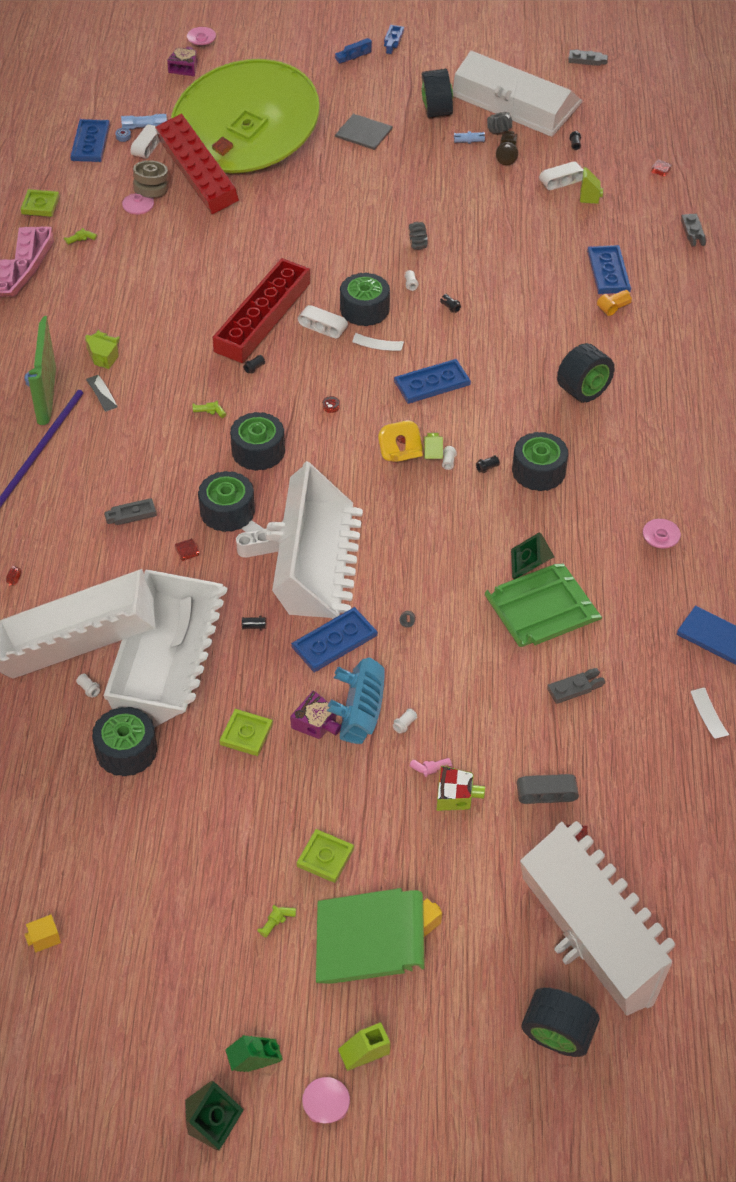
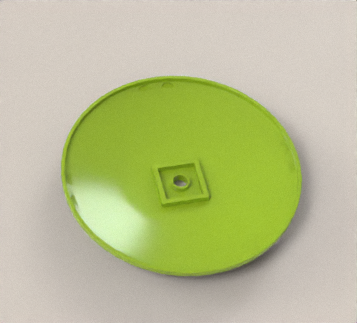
M248 59L222 65L195 80L177 100L171 118L181 113L225 173H243L271 166L290 156L300 148L309 138L317 124L320 105L315 86L297 68L275 60Z

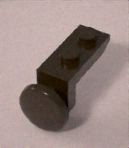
M514 131L502 133L501 144L496 149V159L502 165H511L518 158V149L516 147L518 134H514Z

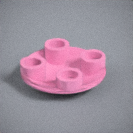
M323 1077L314 1080L307 1086L302 1101L304 1110L312 1122L333 1123L345 1117L349 1108L350 1097L343 1083L334 1078Z

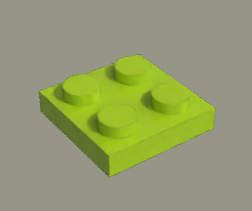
M28 189L21 207V214L53 217L60 197L59 192Z
M234 709L219 740L220 745L259 756L273 726V720Z
M315 829L296 862L297 867L336 883L354 851V845Z

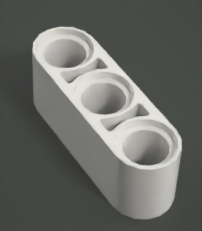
M146 125L133 142L131 155L145 159L150 156L160 143L155 129L156 126Z
M571 162L541 172L539 180L548 190H554L582 181L583 169L577 162Z
M311 305L306 306L297 318L299 324L303 327L332 338H339L348 327V322L345 318Z
M267 528L241 533L236 537L237 553L244 558L278 552L280 544L265 538L266 533L269 532Z

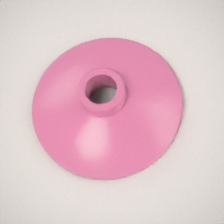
M197 27L188 32L187 38L193 44L206 45L215 40L216 33L207 27Z
M134 193L128 195L122 204L124 210L128 213L144 214L153 208L154 200L152 197H143L141 194Z
M666 519L651 520L643 528L644 539L650 545L657 548L673 547L680 540L679 528L676 524Z

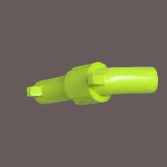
M82 228L75 235L69 238L64 237V240L69 245L76 241L87 240V238L96 240L97 234Z
M100 330L91 335L116 343L117 345L120 337L107 336L106 333L100 332Z
M218 401L206 403V405L193 404V412H207L213 415L216 411L221 418L227 415L221 406L218 405Z
M273 905V910L268 916L267 923L263 928H259L257 932L267 938L275 925L285 922L284 916L295 917L296 908H278Z

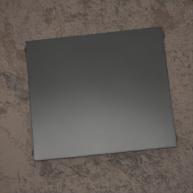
M352 114L335 134V137L375 150L390 133L393 126Z

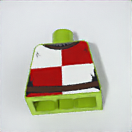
M446 766L440 767L437 811L467 810L471 808V798L484 799L485 786L473 785L472 773Z

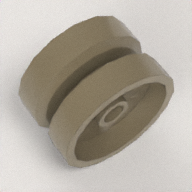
M149 160L134 165V192L141 194L143 197L150 198L162 196L167 192L168 169L163 163Z

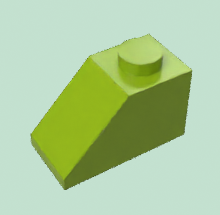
M584 167L580 203L599 204V198L603 197L601 181L588 168Z
M86 335L87 350L94 365L110 369L119 357L117 344Z

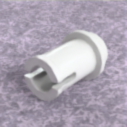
M409 270L405 272V285L407 289L414 291L419 284L415 278V272Z
M447 446L443 450L442 467L444 469L450 470L454 467V457L457 455L454 447Z
M81 674L77 678L76 683L85 690V694L88 697L93 698L100 693L99 684L94 683L86 674Z
M407 709L400 718L394 720V730L398 733L406 732L407 727L417 719L416 712L412 709Z

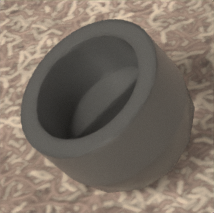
M404 611L399 621L402 626L408 628L414 625L416 617L412 611ZM407 615L410 616V622H407Z

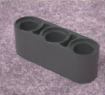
M572 774L524 776L516 781L518 799L523 804L572 802L579 798L577 780Z

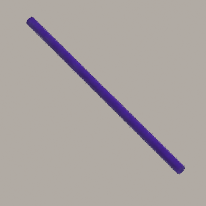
M81 390L76 391L0 495V508L82 397L83 392Z

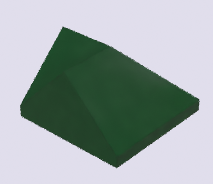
M540 532L511 549L513 579L519 578L555 557Z
M210 1081L185 1099L188 1135L220 1151L244 1109L218 1084Z

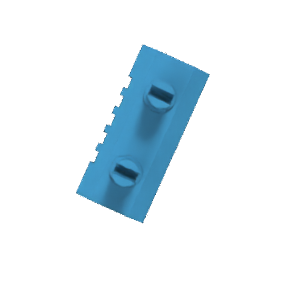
M370 657L362 659L354 667L352 673L341 667H338L335 671L334 679L348 683L349 692L346 706L331 699L328 703L329 708L327 712L342 717L340 740L362 744L367 735L373 733L379 718L384 691L385 668Z

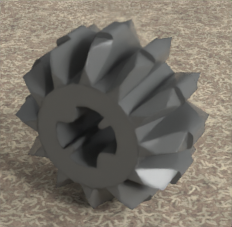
M500 112L488 117L487 127L489 132L495 134L511 129L512 117L510 113Z
M423 222L410 224L408 229L411 247L414 250L426 248L428 238L425 224Z

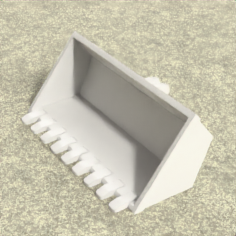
M474 51L469 52L454 77V97L495 114L500 112L510 113L512 121L551 137L583 102L573 91Z
M308 461L290 477L283 521L270 522L267 525L269 532L266 533L265 538L280 544L272 591L289 615L334 619L340 613H345L351 609L350 605L341 604V600L351 601L353 598V594L343 591V588H353L354 581L344 579V576H355L356 569L346 566V563L356 564L357 557L347 554V552L358 551V544L349 542V539L359 540L360 533L351 531L350 528H361V521L352 519V516H362L363 510L353 507V502Z
M142 569L0 620V673L14 679L154 629L153 596L144 579Z
M145 570L144 579L153 596L155 628L122 640L104 693V698L108 700L112 709H117L118 707L140 709L151 718L154 727L186 712L187 705L196 698V694L191 693V691L200 684V680L195 678L202 674L204 666L199 664L208 657V653L203 651L212 643V640L207 637L213 634L216 626L211 624L217 621L220 616L218 612H215V610L222 607L224 602L219 597L227 592V588L223 584ZM191 597L190 619L185 637L181 644L170 648L177 631L180 600Z
M561 821L546 838L520 860L524 881L564 932L565 938L555 946L554 950L557 954L562 953L571 945L573 949L562 960L565 965L571 963L578 956L582 960L584 959L626 1016L645 1007L648 1009L655 1004L673 962L667 954L675 947V942L671 938H667L662 944L656 941L655 938L661 934L663 927L659 923H655L649 929L645 927L643 923L651 916V912L647 908H643L637 914L633 912L632 908L639 902L637 894L632 893L624 900L620 893L628 886L625 879L620 878L612 885L608 879L616 872V868L612 864H608L601 871L597 866L603 860L605 854L598 849L589 856L586 850L593 844V839L586 835L578 842L575 838L582 830V825L575 821L567 828Z

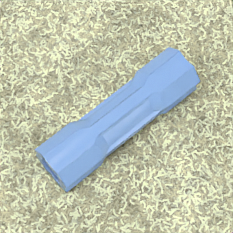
M167 114L137 117L121 116L122 128L129 130L145 128L148 124L158 126L167 121Z

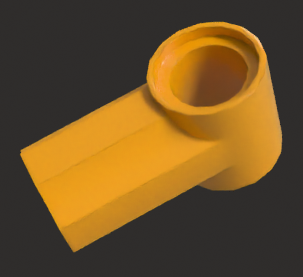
M623 290L612 296L604 294L597 300V306L607 316H612L617 312L618 308L630 304L632 298L628 290Z

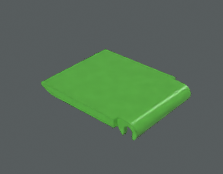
M44 316L38 326L35 368L29 371L30 375L35 374L37 376L28 377L36 420L39 425H46L50 422L56 375V363L47 316Z
M564 563L553 564L495 587V591L492 594L488 590L485 592V597L519 647L531 643L538 645L602 619L600 613Z
M401 888L318 901L316 983L333 984L403 974L405 969L413 971V966L415 965L420 966L422 970L425 968L423 893L421 891L410 890L403 892Z

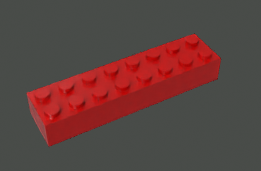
M182 113L155 127L160 142L211 214L239 201L235 186Z
M281 258L212 337L213 352L243 364L311 284L310 268Z

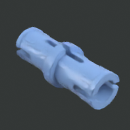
M471 131L467 133H454V143L468 142V144H471V142H485V133H471Z

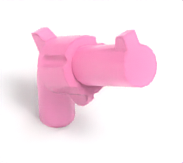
M449 758L437 762L425 761L423 765L415 760H412L410 763L411 768L423 773L425 777L436 773L441 766L452 768Z

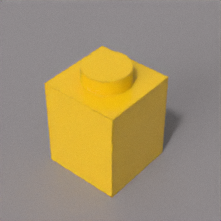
M428 898L423 901L424 937L439 926L442 921L441 908L436 903H432Z
M52 915L26 924L28 932L24 935L28 946L33 945L35 953L61 943Z

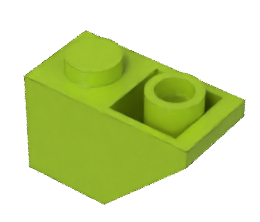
M427 433V436H423L424 458L443 459V437L439 436V433Z
M380 1022L357 1032L338 1049V1052L346 1070L349 1071L389 1055L390 1041Z

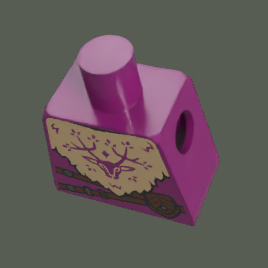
M190 46L185 49L176 48L167 60L168 73L195 76L197 51L193 50Z
M312 691L290 716L292 729L317 739H321L327 731L336 736L340 732L342 725L336 722V714L327 712L329 702L315 691Z

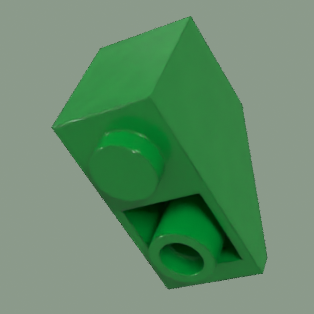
M243 1035L225 1049L231 1071L251 1072L283 1060L277 1040L271 1038Z

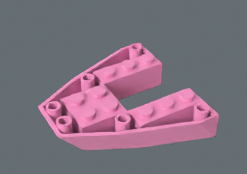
M51 227L19 228L15 260H0V297H15L35 274L54 243Z

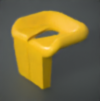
M406 420L388 424L379 431L378 440L381 455L386 461H403L423 456L420 431L417 424L413 421ZM399 435L405 437L404 451H400L396 444V437Z

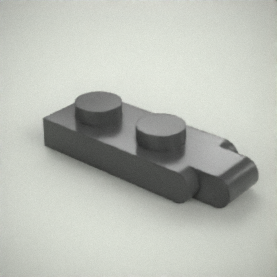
M575 49L570 50L568 63L596 66L606 65L608 63V56L600 52Z
M152 498L114 506L111 510L104 513L107 524L115 523V525L157 516Z

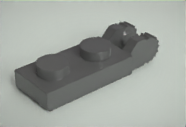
M681 215V222L691 246H696L697 239H699L702 246L706 245V237L698 215Z
M593 668L585 673L548 684L547 689L555 703L558 704L590 693L592 690L604 686L606 682L603 677L593 679L589 683L588 680L597 677L600 673L597 668Z

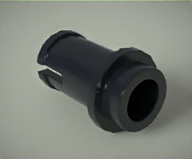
M573 131L569 136L571 147L573 150H579L581 148V134L578 131Z
M448 294L442 296L446 300L440 299V303L448 307L451 312L457 313L461 309L460 302L454 300Z
M257 355L252 360L245 361L243 365L245 372L254 373L255 369L265 364V359L262 355Z
M493 455L484 460L479 459L476 462L477 471L485 473L488 469L499 466V458Z
M262 615L259 617H242V630L259 629L262 631V629H266V617H262Z

